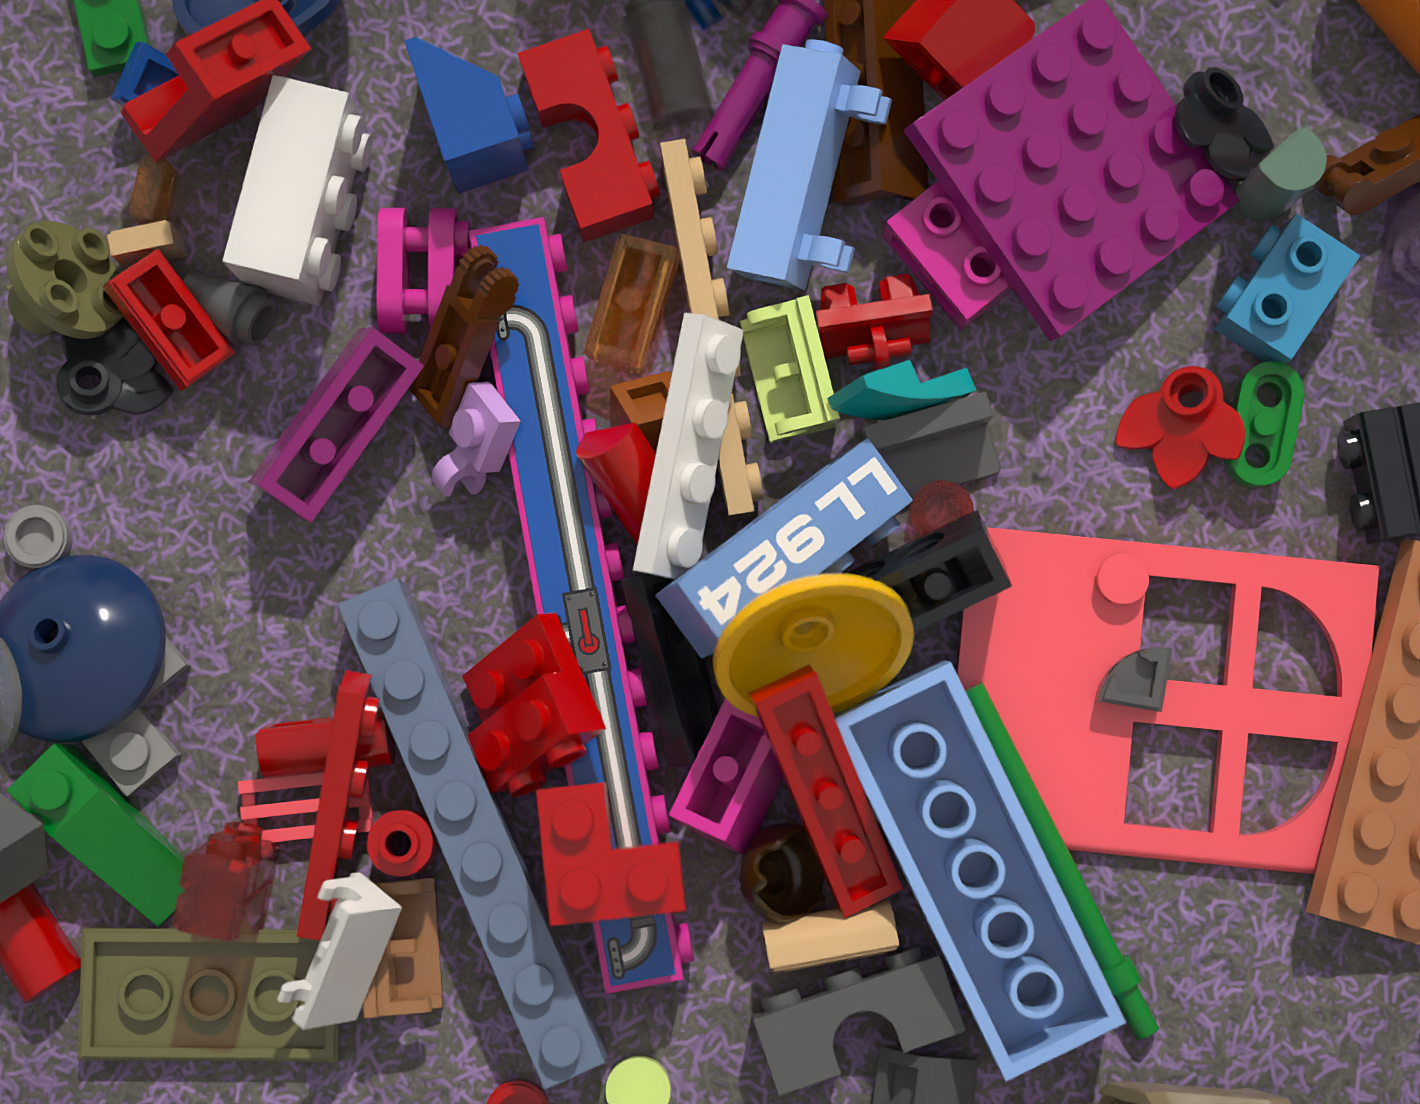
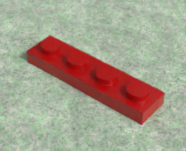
M808 664L748 693L835 903L843 916L846 918L903 890L817 673Z
M346 670L338 689L296 937L321 940L337 898L321 900L318 898V894L325 881L337 879L340 858L352 860L359 821L347 819L351 797L363 798L369 768V760L358 758L361 736L373 738L380 705V698L369 697L372 678L370 674Z

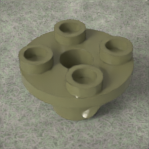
M39 221L31 223L24 228L10 243L6 257L7 271L11 284L6 285V289L9 292L8 307L15 321L25 330L36 335H50L57 331L73 338L91 339L99 337L110 330L123 315L102 288L109 280L120 274L109 257L110 249L107 240L94 229L82 228L78 230L67 224L55 221Z

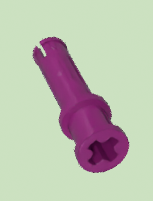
M777 0L778 4L761 32L754 31L748 39L750 56L699 140L690 150L695 157L700 156L701 161L709 166L714 162L715 165L713 167L718 171H726L729 161L770 95L782 44L803 47L815 25L821 26L828 17L827 12L816 1Z

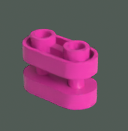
M406 208L379 209L377 220L376 303L380 333H407L409 314H428L429 328L431 329L446 286L451 284L456 268L459 266V259H462L463 254H466L468 249H471L469 230H471L470 221H459L457 208H430L428 227H409ZM410 252H428V289H409Z

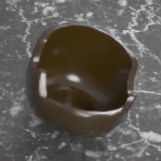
M773 824L752 837L743 854L739 873L740 890L752 911L769 922H793L807 915L813 910L814 906H819L826 901V897L822 892L825 876L803 824Z

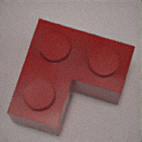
M607 782L536 790L550 926L686 911L679 841L614 848Z

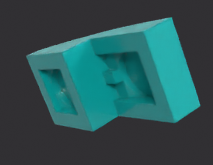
M907 360L862 375L827 399L834 411L864 419L885 421L965 398L977 390L967 368L920 383L911 361Z

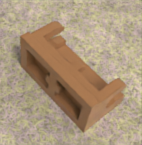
M436 878L372 882L398 903L402 909L363 1002L364 1018L431 1012L435 1008L444 1007Z

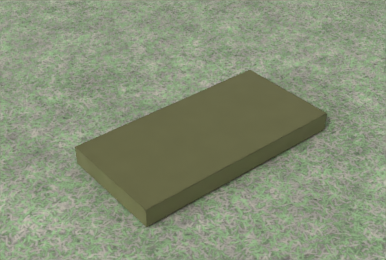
M82 928L78 1060L338 1062L341 1060L342 1023L303 1030L292 1018L296 1008L304 1005L306 1002L293 1000L290 1003H281L277 1001L281 987L285 983L306 978L320 941L296 937L297 929Z

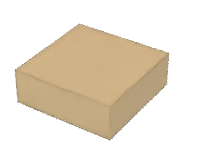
M167 220L111 231V234H107L111 257L125 269H128L157 249L160 250L167 261L187 257L183 235Z

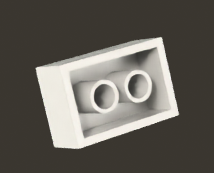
M277 75L272 76L222 261L242 283L263 288L267 294L317 306L321 305L324 290L331 292L334 290L341 268V256L334 253L340 230L347 232L350 230L356 213L357 196L350 193L356 170L362 172L366 170L373 145V137L370 134H366L367 127L364 124L363 117L360 116L349 93Z

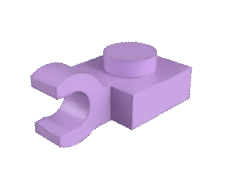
M490 382L468 383L459 408L453 417L449 435L455 441L457 447L453 452L444 456L432 471V481L444 497L451 496L458 480H461L471 495L478 494L486 482V473L500 472L521 421Z

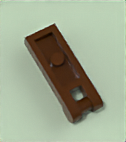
M1420 114L1393 129L1380 133L1375 139L1341 158L1327 155L1325 171L1312 187L1327 197H1333L1335 204L1348 214L1358 215L1419 182Z

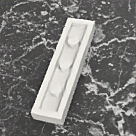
M684 313L633 567L634 571L676 580L697 564L702 553L703 533L710 498L715 487V473L723 433L728 422V407L736 368L740 361V347L744 332L743 329L704 314Z

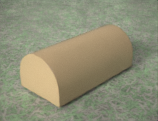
M889 899L881 900L846 918L839 908L808 913L801 919L793 922H761L769 969L774 974L894 952L900 945Z

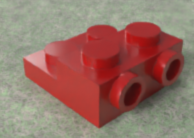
M556 612L534 616L462 675L482 722L467 736L491 793L509 790L511 797H520L538 790L548 781L545 774L553 768L566 766L582 758L587 753L585 744L607 729Z

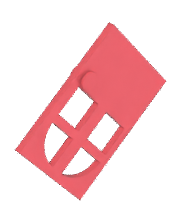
M987 527L1006 565L1012 587L961 611L956 674L964 690L980 682L984 683L1068 850L1315 875L1372 655L1379 566ZM1149 576L1232 584L1223 685L1167 680L1162 712L1094 701L1098 686L1106 672L1124 656L1140 650L1145 592L1149 586ZM1262 588L1271 589L1292 598L1316 620L1326 636L1334 657L1337 675V697L1253 688ZM1133 722L1219 730L1210 831L1124 823ZM1248 733L1333 741L1324 777L1314 795L1298 813L1270 830L1252 834H1239Z

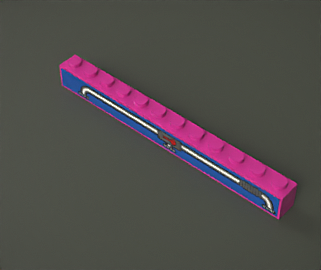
M544 217L469 230L471 247L474 248V245L478 247L481 244L484 247L487 245L498 257L499 264H497V268L500 269L501 266L504 269L508 268L519 279L518 283L520 284L518 286L519 292L515 294L516 300L513 308L498 318L500 323L494 342L490 347L497 392L521 421L508 453L537 614L556 612L607 728L585 744L587 753L582 758L565 766L568 786L607 782L614 848L661 843L659 835L671 833L664 794L652 797L648 771L659 769L653 732L640 733L636 711L637 707L648 705L641 668L629 670L625 644L636 642L635 632L626 605L617 607L613 582L624 579L618 542L606 544L602 519L612 518L613 512L611 506L576 455V449L587 432L596 431L597 425L595 418L583 420L579 396L590 394V386L584 356L572 358L568 334L579 332L573 296L561 297L557 273L568 271L561 234L549 235ZM673 912L593 921L606 994L683 980L685 975L683 963L694 961L688 923L676 925Z

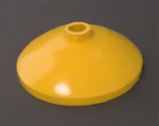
M818 574L794 579L762 593L743 607L729 622L719 637L714 651L713 667L716 680L722 694L733 706L749 715L758 717L748 693L809 664L817 673L831 710L835 714L870 698L898 674L907 661L912 649L914 639L913 624L902 599L890 588L874 580L846 574Z

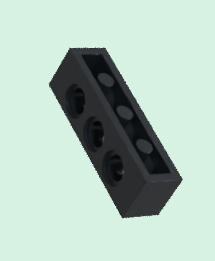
M978 509L845 573L846 575L874 580L894 591L902 599L908 610L914 633L1012 587L1006 565Z

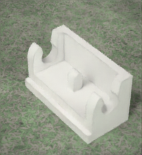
M360 872L351 873L349 878L331 879L322 884L318 898L321 900L337 898L306 978L285 983L279 992L277 1001L281 1003H290L293 1000L306 1002L304 1005L296 1008L292 1018L303 1030L357 1020L402 907Z

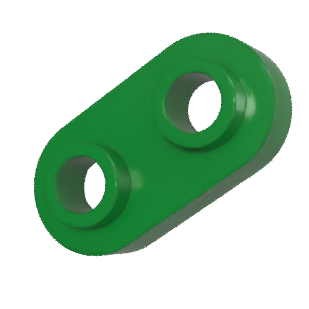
M1267 361L1256 365L1242 376L1236 388L1232 408L1240 414L1246 432L1245 443L1238 460L1223 459L1229 476L1236 483L1247 488H1264L1277 482L1287 473L1292 462L1304 402V385L1298 373L1284 363ZM1260 386H1268L1275 391L1277 401L1274 407H1266L1259 402L1257 391ZM1254 446L1263 452L1265 462L1261 468H1254L1247 463L1245 452L1248 447Z

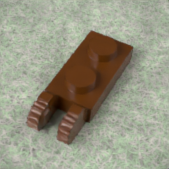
M482 244L478 247L474 245V248L468 249V252L463 254V258L459 260L461 264L457 266L451 284L446 286L419 362L424 367L409 387L410 392L441 428H451L453 417L459 408L468 383L478 381L489 349L495 339L500 323L498 318L513 308L516 300L515 294L519 292V279L508 268L504 269L502 266L500 269L497 268V264H499L498 257L487 245L485 247Z

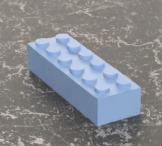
M942 659L881 689L865 701L833 714L867 800L991 1056L1005 1081L1125 1024L1126 1022L952 663Z

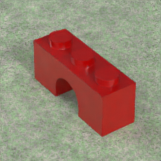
M586 29L517 53L522 73L542 128L563 121H577L589 126L598 136L597 145L587 159L559 170L563 187L583 243L653 219V203L651 199L660 197L661 193L649 160L638 164L630 143L640 139L628 102L617 106L609 84L618 82L619 78L608 46L596 48L590 30Z

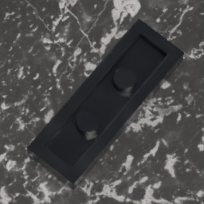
M641 572L621 579L626 598V609L632 620L643 661V672L650 687L659 721L660 736L665 743L670 766L690 765L695 762L718 715L716 701L704 658L699 656L656 597L658 592L674 580Z

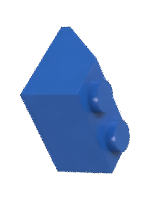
M418 37L405 40L404 42L440 150L458 194L529 171L524 152L535 147L518 93L505 97L499 76Z

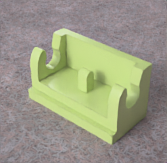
M809 295L748 312V319L741 320L740 327L744 330L743 339L769 443L836 428L840 416L839 412L832 410L827 399L834 392Z

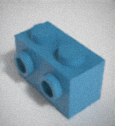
M1295 214L1281 229L1273 224L1266 229L1250 253V256L1259 262L1247 280L1237 275L1215 306L1223 311L1224 314L1214 327V330L1262 362L1277 361L1286 364L1292 360L1360 257L1359 254L1298 214Z

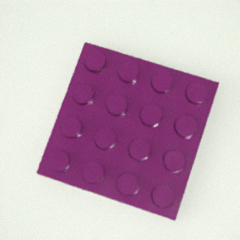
M1104 0L1086 1L903 130L991 258L1002 270L1001 272L1049 341L1064 335L1240 201L1226 178L1216 172L1207 162L1203 148H1190L1182 140L1175 123V103Z

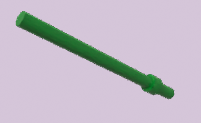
M980 682L965 689L1086 942L1135 1039L1140 1040L1151 1036L1159 1030V1027L1137 985L1141 982V977L1130 955L1121 954L984 683Z

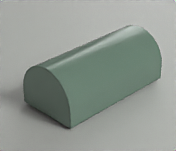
M1308 126L1298 128L1260 162L1237 187L1235 195L1240 201L1235 206L1248 218L1262 222L1275 220L1285 214L1322 177L1325 171L1327 155L1321 140Z

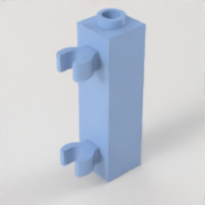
M814 39L807 40L805 48L782 44L727 264L728 269L747 279L806 291L812 265L849 273L855 248L844 245L845 242L843 240L820 236L849 117L886 125L892 99L881 96V89L857 85L861 71L842 55L843 48L838 45Z

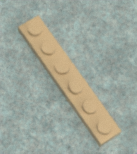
M685 139L660 143L661 161L689 313L704 314L719 320L718 317L729 315V306L723 278L711 280L707 256L718 255V248L712 217L700 219L696 196L707 194L701 157L689 158ZM739 364L736 368L734 378L741 377ZM732 392L728 407V422L723 433L717 463L728 522L753 518V502L764 500L758 464L745 463L741 440L752 438L746 401L734 403Z

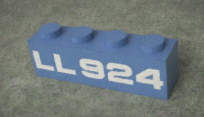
M866 438L820 469L658 592L656 597L701 658L707 657L714 653L718 639L729 622L749 602L769 589L794 579L818 574H839L855 561L849 550L863 539L870 547L900 526L899 521L894 515L911 503L913 499L869 438Z

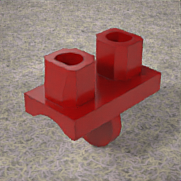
M908 273L887 276L884 280L880 281L878 284L880 301L857 304L854 286L847 283L824 286L821 289L820 310L816 311V325L825 359L847 355L849 365L871 362L874 372L889 367V359L911 356L912 345L930 343L931 341L930 317L933 314L930 295H920L912 276Z

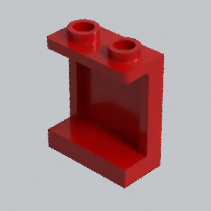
M260 0L175 42L165 55L179 76L128 101L121 108V114L154 162L158 163L250 113L267 96L272 76L285 77L311 50V47L278 0Z

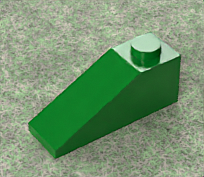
M54 743L6 790L28 813L39 816L43 822V829L54 840L157 927H160L207 881L75 745Z

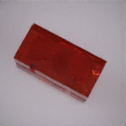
M227 822L224 824V830L209 834L205 842L184 856L179 886L185 890L177 896L173 926L179 929V932L232 941L235 938H239L260 916L268 911L273 881L268 878L275 873L280 844L262 839L264 830L262 827L242 822Z

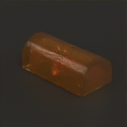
M622 233L618 234L583 353L589 359L630 373H646L681 257L678 247Z

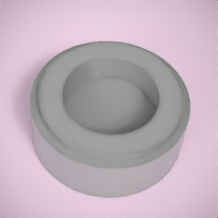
M30 505L18 510L11 516L4 530V544L10 557L18 564L31 569L44 567L62 557H66L72 546L73 535L67 519L58 511L42 505Z

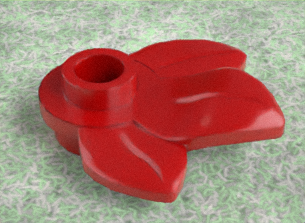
M1187 366L1171 373L1164 380L1160 391L1145 394L1133 400L1119 422L1116 444L1119 448L1129 450L1152 449V457L1161 479L1170 489H1178L1189 484L1200 475L1206 467L1210 455L1224 460H1238L1243 450L1246 432L1240 414L1224 402V393L1218 378L1205 368ZM1192 391L1203 394V400L1198 406L1187 408L1181 405V400L1185 394Z

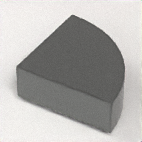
M1145 648L1134 651L1118 660L1102 678L1094 701L1162 712L1172 648Z

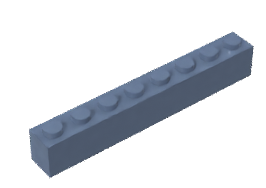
M395 578L338 603L337 606L366 674L372 675V688L376 697L380 698L381 709L544 1090L604 1064L609 1054L555 927L550 926L549 913L497 793H491L467 736L470 730L407 584Z

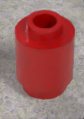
M397 810L384 814L372 825L367 837V850L373 864L385 874L396 877L408 876L426 869L436 858L440 846L428 816L416 810ZM398 830L407 833L411 839V848L404 856L395 855L390 844L391 835Z

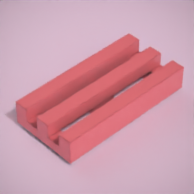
M369 768L363 798L351 797L349 808H359L360 820H355L359 821L357 833L369 832L374 824ZM324 772L238 781V791L242 795L243 806L240 807L241 820H244L245 833H242L243 845L313 838L315 825L259 831L258 818L317 812L320 798L257 805L256 792L322 785Z

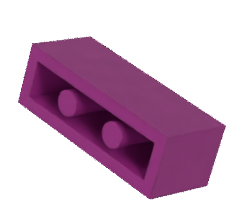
M359 328L248 482L299 519L312 523L424 365L375 328Z

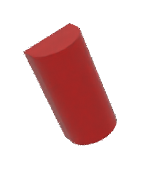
M159 249L112 278L102 287L180 392L235 354L230 344Z
M636 422L587 432L577 446L576 455L638 547L656 453Z
M383 711L378 712L373 738L361 736L358 758L369 760V767L393 765L395 763V739ZM333 717L273 723L259 729L255 733V741L262 776L264 778L324 772Z
M33 883L0 903V965L25 1004L34 1001L81 969V958Z

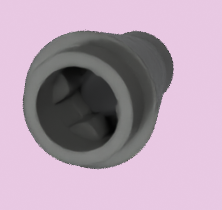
M196 269L190 271L183 279V283L221 334L234 345L246 343L250 346H257L271 331L276 319L277 305L275 301L267 297L265 289L210 276Z

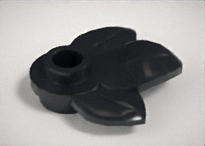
M1210 67L1205 72H1195L1184 82V98L1175 106L1174 117L1179 135L1190 148H1203L1205 159L1216 172L1230 180L1243 182L1249 174L1250 150L1258 152L1270 151L1274 148L1273 141L1260 117L1252 109L1243 105L1244 97L1242 90L1230 74L1217 67Z
M127 320L119 321L105 334L96 338L79 339L66 335L62 336V347L67 362L64 363L58 373L57 390L61 401L71 411L81 415L92 416L102 414L113 408L132 415H138L153 411L173 394V388L169 382L159 373L152 370L158 361ZM88 374L96 375L101 379L99 386L91 390L82 389L77 383L82 376Z

